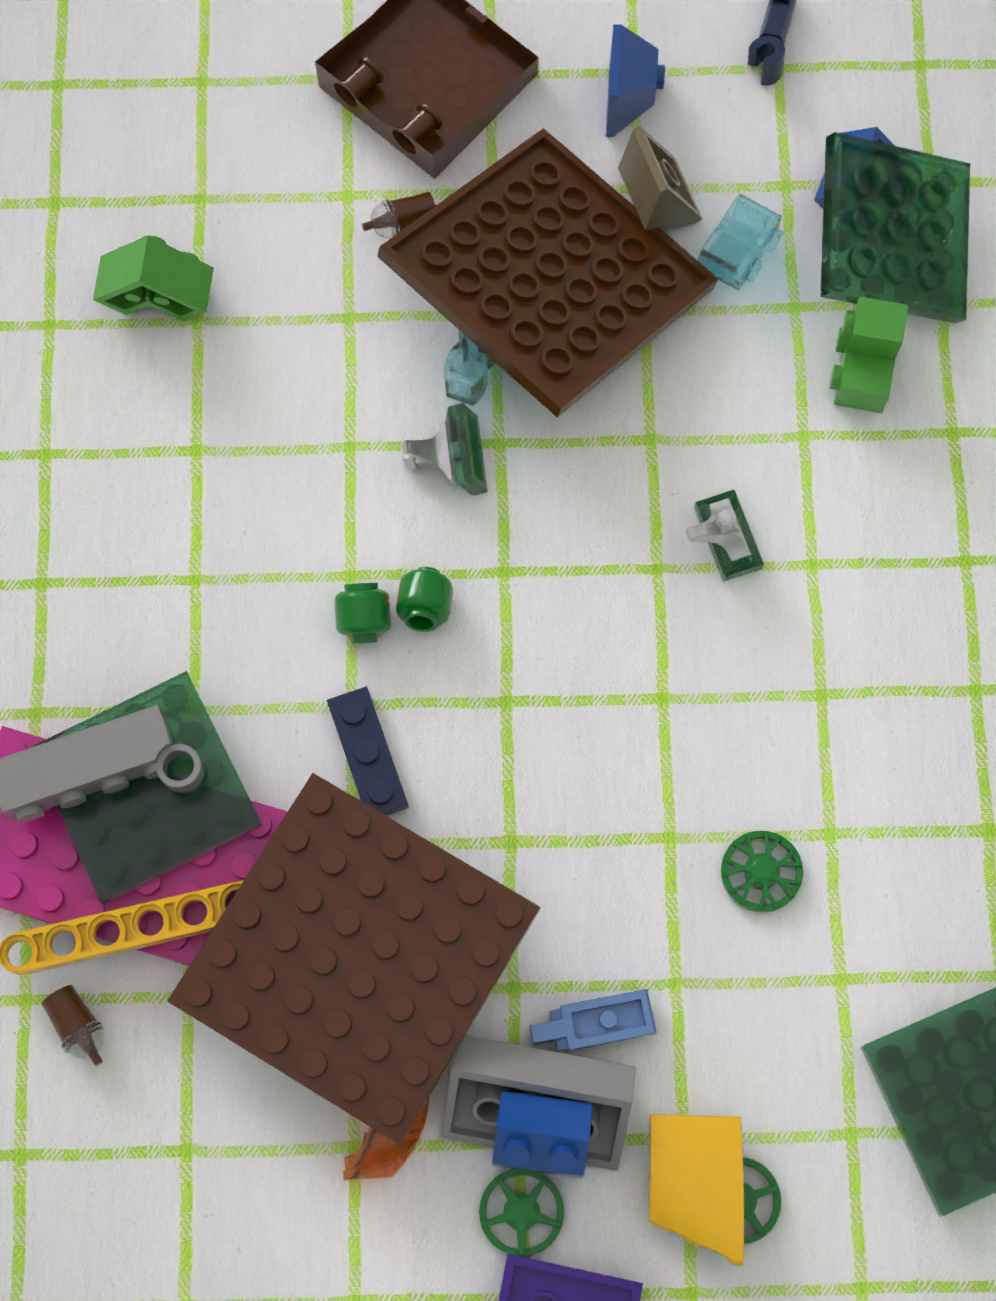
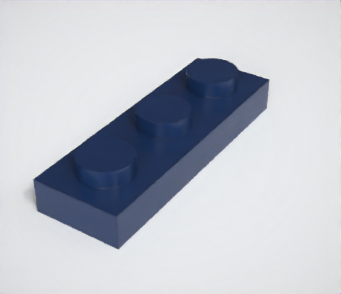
M367 686L328 699L327 703L361 801L385 816L409 808Z

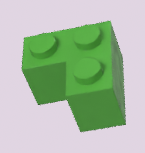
M144 236L141 239L101 255L93 300L125 315L151 306L184 321L207 312L214 267L199 261V258L192 253L181 252L167 245L165 240L160 237Z
M859 296L854 310H846L842 328H839L835 352L842 353L840 365H833L829 389L836 390L834 405L878 413L883 412L890 395L895 359L903 343L908 305Z

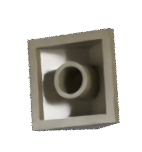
M640 125L633 129L618 169L644 229L650 230L694 224L702 220V216L675 157Z

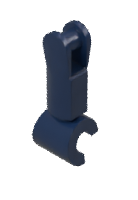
M769 0L759 38L754 40L749 46L748 65L756 67L763 62L761 85L763 86L775 84L783 74L784 43L797 0Z

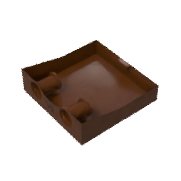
M387 0L366 21L315 61L318 85L322 90L435 179L538 75L539 57L466 0Z

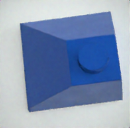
M613 24L605 137H614L652 107L655 101L656 89H664L665 65H658L659 49L623 25Z

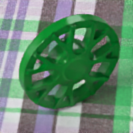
M753 831L738 837L728 847L721 864V878L726 892L738 905L754 912H772L787 905L797 894L803 879V865L798 851L786 838L769 831ZM764 839L765 853L754 854L751 840ZM768 840L774 841V843L769 845ZM746 842L747 848H744L741 845ZM780 844L788 851V854L777 862L770 853ZM736 849L749 857L745 866L730 859ZM792 857L793 862H788L787 860ZM728 864L735 867V869L728 871ZM780 867H795V880L779 877ZM744 872L747 883L733 888L729 876ZM775 883H778L786 893V896L777 902L768 889ZM786 884L793 885L791 891H789ZM751 886L762 890L760 904L746 900ZM744 890L743 898L737 893L738 891ZM765 898H768L771 904H764Z

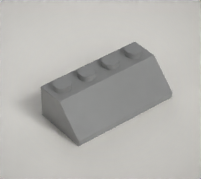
M465 1035L453 1058L441 1138L494 1147L502 1091L591 1103L593 1106L586 1165L618 1170L632 1106L636 1066Z

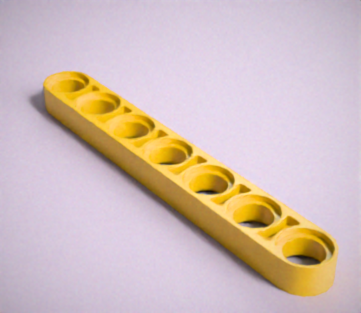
M244 880L13 933L7 936L0 944V964L7 971L16 975H28L209 933L225 911L228 897L237 892ZM199 901L204 903L207 908L206 919L199 925L191 926L186 924L183 919L185 907L192 902ZM148 912H158L164 919L162 930L153 936L144 935L140 930V920ZM105 922H114L120 929L118 940L110 946L100 945L96 939L98 927ZM71 932L76 939L74 950L66 956L56 955L52 948L54 938L59 933ZM18 942H27L32 949L30 960L23 966H13L9 960V951Z

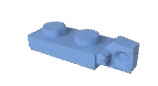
M647 989L561 1005L560 1009L549 1011L550 1022L534 1024L529 1027L532 1045L555 1041L557 1051L568 1049V1052L655 1035L657 1033Z

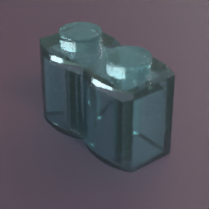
M740 193L728 208L720 224L706 241L699 254L698 261L713 273L718 280L739 290L745 281L752 283L763 265V261L759 259L767 250L772 253L783 235V231L779 229L782 216Z
M459 330V342L450 350L444 364L445 392L448 398L474 406L485 393L488 384V370L495 362Z

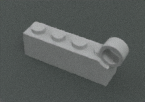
M155 705L0 758V808L2 813L11 821L17 820L19 823L30 822L44 815L43 810L60 805L61 808L77 806L87 800L86 795L103 790V793H114L123 790L129 786L128 781L145 776L146 779L159 777L168 789L177 793L192 791L201 783L204 776V765L193 748L185 744H174L166 717L159 705ZM181 756L191 758L194 761V769L188 778L181 781L168 778L167 768L173 759Z

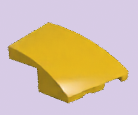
M650 1115L649 1223L668 1233H678L685 1241L699 1248L703 1245L727 1257L729 1263L735 1266H743L744 1180L741 1116Z

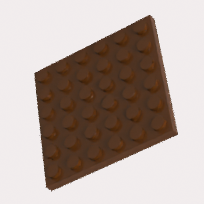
M544 128L382 244L377 255L382 262L557 418L711 292L718 282V278L662 229L645 230L635 206Z
M312 773L167 1002L393 1142L401 1145L539 913L540 906Z

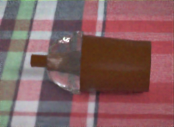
M428 191L395 200H382L381 204L373 209L371 221L362 223L363 231L374 229L375 233L380 237L392 238L435 207L434 199Z
M73 985L62 987L49 995L42 1002V1006L62 1041L61 1046L63 1050L69 1052L71 1056L77 1059L91 1058L95 1066L100 1065L103 1060L98 1052L104 1045V1027L102 1023L95 1019Z

